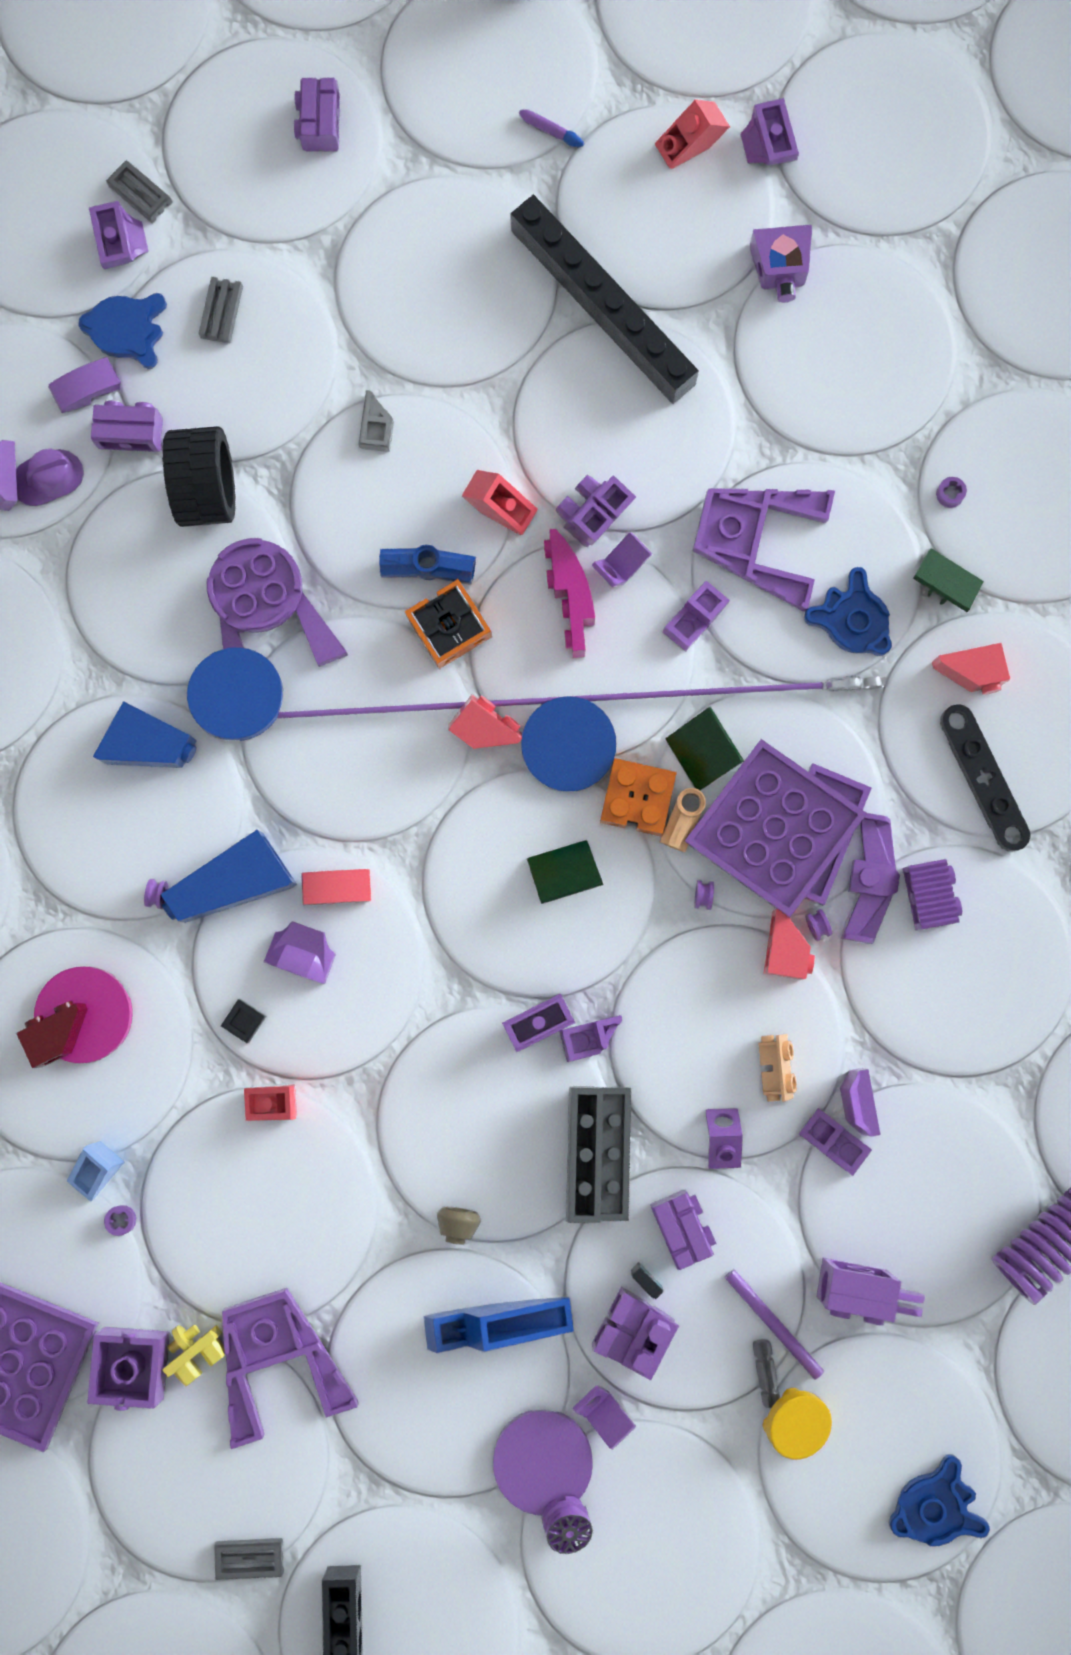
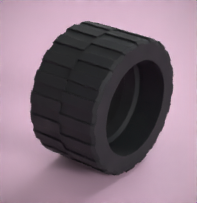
M219 426L168 430L165 433L162 445L163 474L169 507L176 524L180 527L231 523L235 517L236 495L232 459L224 430Z

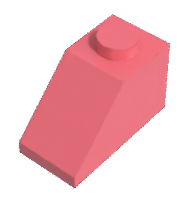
M476 470L461 495L481 514L519 535L524 534L538 510L499 473Z
M1002 643L939 655L932 662L933 669L970 692L981 690L983 695L995 693L1002 690L1001 686L1010 680Z
M778 909L772 911L763 974L800 980L806 979L807 973L812 974L815 957L810 954L811 946L791 919Z

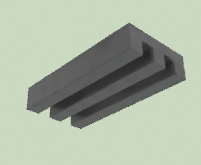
M127 160L106 180L108 186L152 224L157 220L155 216L158 213L161 215L165 211V205L170 206L173 203L169 195ZM126 171L129 172L155 194L159 200L157 202L126 177L124 173ZM120 180L130 190H132L136 195H138L143 201H145L151 208H146L127 190H125L121 185H119L117 181Z
M211 276L198 333L200 338L231 343L243 289L240 281L231 283L228 279L220 281L217 277ZM218 289H221L212 330L209 332ZM228 290L233 291L224 332L219 334Z
M283 1538L217 1541L214 1545L215 1580L282 1577L284 1573V1566H282ZM274 1550L273 1553L222 1555V1552ZM274 1562L275 1565L270 1567L223 1569V1564Z

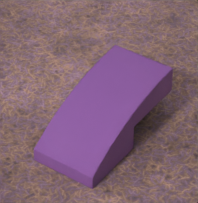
M106 357L66 373L51 382L48 388L61 413L91 405V398L119 390L121 382Z
M705 581L687 600L685 606L665 626L662 632L686 652L716 619L730 600L708 581Z
M819 1108L799 1133L800 1136L852 1176H854L872 1151L871 1148Z

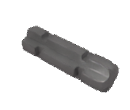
M761 1339L753 1342L755 1357H757L755 1362L759 1386L763 1390L761 1392L762 1403L765 1408H772L780 1399V1393L776 1389L778 1381L774 1359L771 1357L773 1355L771 1343L768 1339Z

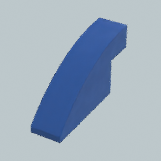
M569 1297L496 1303L424 1316L427 1350L435 1353L467 1346L485 1352L574 1331Z

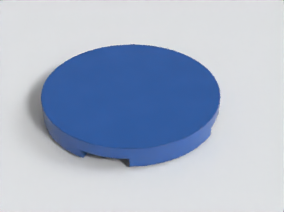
M232 647L216 651L198 664L188 683L187 701L193 718L205 732L215 738L245 741L259 736L273 725L279 716L284 689L276 668L265 656L251 649Z
M558 697L542 704L529 717L522 734V754L529 771L542 784L559 791H579L597 783L610 769L616 753V734L610 719L596 704L579 697Z

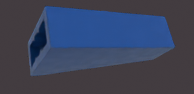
M257 829L160 895L165 901L162 907L166 914L172 920L177 919V921L186 923L291 889L298 884L264 833Z

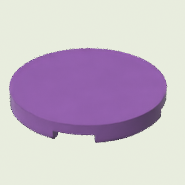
M248 538L232 543L217 555L218 558L214 562L207 578V595L212 608L225 623L240 631L260 633L277 628L292 616L301 599L302 577L295 560L287 550L261 538Z
M531 1410L522 1413L506 1425L497 1440L493 1457V1470L497 1485L505 1498L524 1512L542 1515L547 1505L557 1499V1502L565 1500V1496L580 1499L587 1489L592 1475L593 1459L588 1438L573 1419L561 1412Z

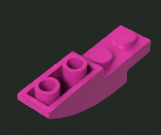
M556 528L549 529L550 539L544 540L545 559L551 558L552 570H546L548 589H554L555 598L567 597V599L562 600L563 618H569L570 630H564L566 649H572L573 658L585 657L584 626L595 625V611L590 587L583 568L570 545Z

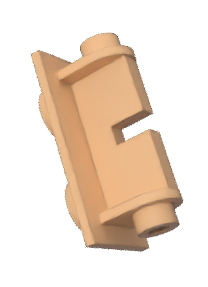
M787 1034L776 1035V1041H774V1035L761 1036V1043H758L761 1066H773V1071L761 1072L763 1095H767V1101H780V1095L782 1102L794 1099L793 1093H796L797 1081L795 1074H791L790 1060H793L794 1056L792 1042L788 1041Z

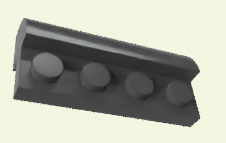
M569 1087L566 1222L629 1221L631 1088Z

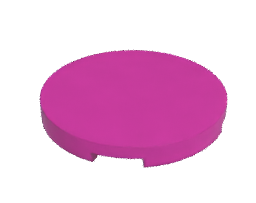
M74 967L58 973L45 984L35 1004L34 1018L43 1015L45 1019L55 1014V1007L68 1001H72L73 1004L84 1003L88 1009L72 1053L60 1059L72 1063L95 1062L110 1055L124 1042L132 1024V1002L126 990L114 975L95 967Z

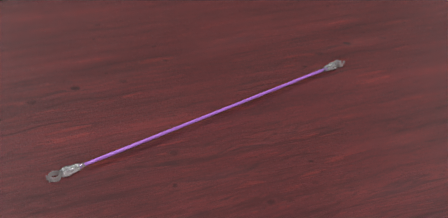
M854 675L843 678H831L818 683L573 697L583 698L588 701L806 689L856 692L861 689L884 688L886 686V677L861 679L860 676ZM558 697L491 700L490 702L495 707L544 704ZM465 702L279 712L277 719L461 709Z

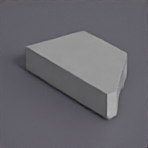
M366 390L358 443L359 448L390 452L394 420L375 398L371 390Z

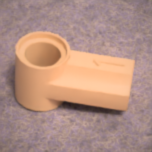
M687 788L679 794L659 841L660 843L684 853L686 852L688 844L685 840L697 825L706 804L705 796L701 791L695 788ZM694 795L697 797L699 808L694 812L686 811L682 806V798L684 796Z

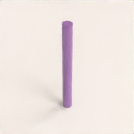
M735 1269L730 1271L725 1277L729 1284L814 1380L818 1379L824 1372L821 1366Z

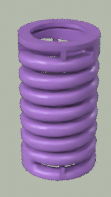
M1071 1187L1063 1193L1064 1196H1060L1057 1199L1058 1205L1051 1204L1047 1208L1048 1213L1042 1212L1038 1216V1221L1035 1220L1029 1224V1230L1023 1229L1019 1234L1020 1238H1013L1010 1241L1011 1247H1003L1001 1252L999 1251L991 1258L1007 1280L1033 1305L1040 1302L1048 1294L1047 1292L1052 1291L1054 1287L1033 1261L1053 1282L1058 1284L1063 1281V1276L1044 1257L1041 1251L1063 1274L1069 1275L1071 1273L1069 1263L1049 1243L1051 1242L1071 1263V1247L1059 1236L1061 1234L1071 1245V1229L1067 1226V1224L1071 1226ZM1027 1274L1041 1286L1039 1289L1036 1288Z

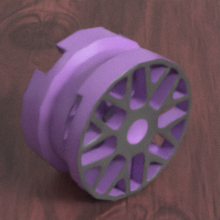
M565 1496V1500L557 1502V1499H555L544 1509L541 1519L548 1545L552 1550L560 1554H571L578 1552L589 1543L593 1534L592 1524L588 1517L586 1506L582 1504L580 1499Z

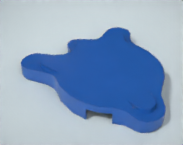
M154 293L144 299H133L127 296L108 297L99 302L91 311L84 313L80 317L78 325L81 331L90 336L94 344L104 354L117 358H133L144 368L152 369L158 362L153 347L163 336V331L159 325L151 322L166 309L167 302L160 293Z
M855 567L849 572L846 592H841L838 588L831 587L825 595L824 604L810 607L804 614V621L808 625L817 626L825 630L832 641L847 652L871 653L876 656H883L892 647L889 636L890 613L881 598L870 590L867 573L862 567Z
M946 1455L943 1457L938 1468L933 1472L917 1476L903 1487L898 1498L896 1510L889 1518V1526L894 1535L897 1537H908L926 1543L928 1546H941L963 1535L977 1538L987 1537L990 1530L988 1522L983 1517L967 1510V1506L976 1499V1493L970 1486L961 1481L962 1465L955 1455Z

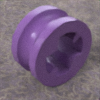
M958 477L944 479L937 489V500L944 507H957L966 496V484ZM949 486H954V491L957 489L959 491L954 499H949V494L946 496L944 494V491Z
M149 879L144 893V905L146 907H151L155 904L158 909H163L162 904L165 901L160 894L168 890V882L161 881L157 883L155 879Z
M697 880L694 908L699 909L700 906H705L706 910H711L714 895L713 881L703 884L702 880Z
M822 909L816 910L815 915L810 913L805 915L809 930L816 941L821 940L822 935L827 937L832 935L830 923Z
M126 1205L112 1207L104 1218L106 1230L116 1236L129 1233L136 1225L135 1212ZM115 1213L117 1215L126 1213L128 1219H125V1221H128L126 1227L120 1226L116 1228L113 1225V1222L116 1221L113 1219Z

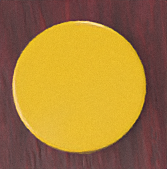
M797 1388L786 1389L763 1421V1430L766 1432L771 1445L780 1455L793 1460L805 1459L817 1453L828 1440L832 1427L831 1414L826 1404L817 1395L808 1391H799Z

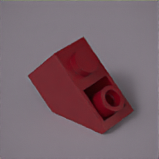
M72 1001L65 1002L54 1008L55 1014L45 1019L43 1015L37 1016L25 1022L26 1028L16 1033L32 1069L44 1067L72 1053L88 1010L84 1003L73 1004Z

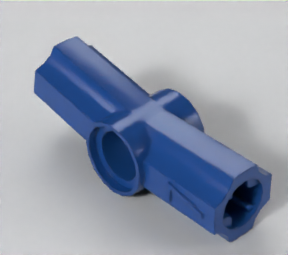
M427 544L421 545L418 548L380 549L379 566L381 578L420 577L423 580L440 579L452 582L459 579L461 583L468 585L472 584L474 578L475 556L437 550L432 545ZM431 557L436 561L432 567L423 568L420 566L421 560Z

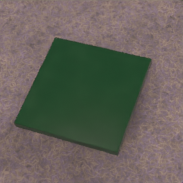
M932 548L928 551L913 579L929 588L928 597L934 591L943 597L939 604L942 605L948 600L965 612L970 610L984 582Z
M711 706L665 738L695 789L699 791L744 762Z
M587 840L527 858L541 904L603 885Z

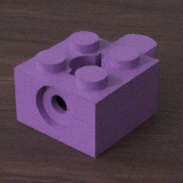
M828 1258L822 1259L816 1297L824 1305L825 1309L830 1310V1315L850 1319L851 1314L864 1317L863 1321L867 1323L884 1325V1320L895 1322L896 1313L922 1317V1308L898 1302V1299L915 1303H924L925 1295L900 1289L901 1281L888 1270Z

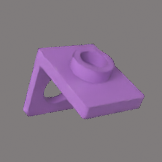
M630 532L605 559L595 561L592 566L611 587L625 584L651 557L652 553Z
M707 1109L709 1169L740 1168L743 1134L738 1109ZM719 1117H727L733 1123L728 1127H720L714 1121Z
M598 1385L572 1408L577 1414L587 1418L610 1449H614L636 1428V1425L611 1393Z

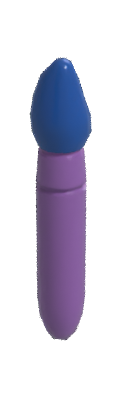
M522 109L519 111L520 117L528 124L555 138L563 140L571 147L580 148L584 146V142L575 132L567 131L562 126L531 110Z

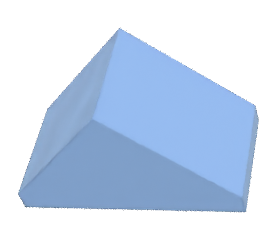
M101 1141L89 1144L82 1150L67 1182L91 1202L124 1164V1161Z

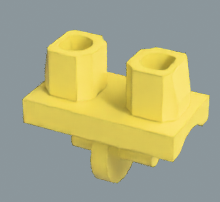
M177 1325L172 1330L175 1340L168 1345L169 1351L174 1354L181 1348L184 1352L162 1369L168 1378L174 1374L183 1385L188 1386L203 1373L192 1359L193 1357L201 1353L211 1367L225 1355L224 1346L218 1338L223 1332L217 1325L196 1342H194L193 1338L200 1333L196 1325L191 1326L188 1330Z

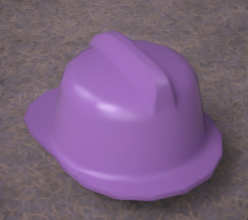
M43 449L35 453L32 458L20 464L16 469L18 500L25 505L38 506L73 492L83 479L82 463L76 455L62 449Z

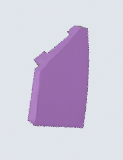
M619 1015L560 1030L567 1062L598 1055L602 1050H605L610 1043L609 1040L615 1029L622 1022V1016Z

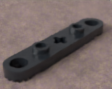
M960 704L950 706L940 717L941 729L949 741L948 744L989 828H991L997 840V844L1006 851L1013 852L1023 849L1030 841L1029 827L972 711ZM952 713H960L965 718V724L962 729H955L950 725L949 717ZM980 770L985 774L990 772L992 778L988 781L990 786H987L985 782H978L977 778L981 776ZM1010 826L1016 827L1021 833L1020 841L1017 844H1011L1005 838V831Z

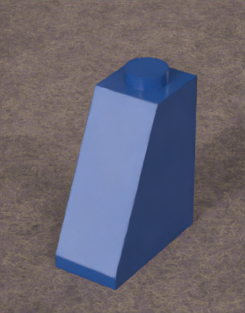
M123 701L93 757L107 765L183 768L185 762L189 763L194 757L197 749L195 746L197 740L189 734Z

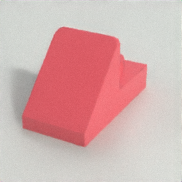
M295 1084L244 1088L246 1121L293 1120L297 1118Z

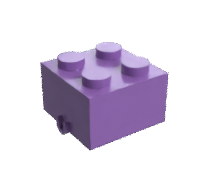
M104 1327L95 1333L93 1337L87 1404L115 1406L114 1409L119 1411L128 1410L129 1407L154 1409L164 1399L166 1374L162 1369L167 1366L170 1331Z

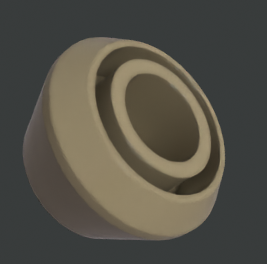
M442 1207L437 1212L440 1234L446 1236L445 1241L448 1243L464 1245L465 1239H472L481 1223L478 1212L458 1207Z

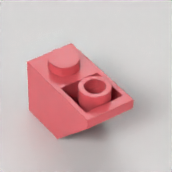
M695 99L655 142V146L668 167L673 169L710 149L729 129L730 125L715 102Z
M472 694L448 726L449 731L473 749L517 744L522 739V732L519 731L521 726L508 715L502 718L493 711L496 708L493 703L483 696L476 698Z

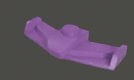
M867 813L860 823L864 861L857 859L852 861L848 892L859 893L860 895L841 939L873 944L892 896L898 892L900 874L896 870L891 819L887 816Z

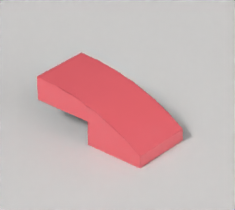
M370 869L301 873L303 905L371 901Z

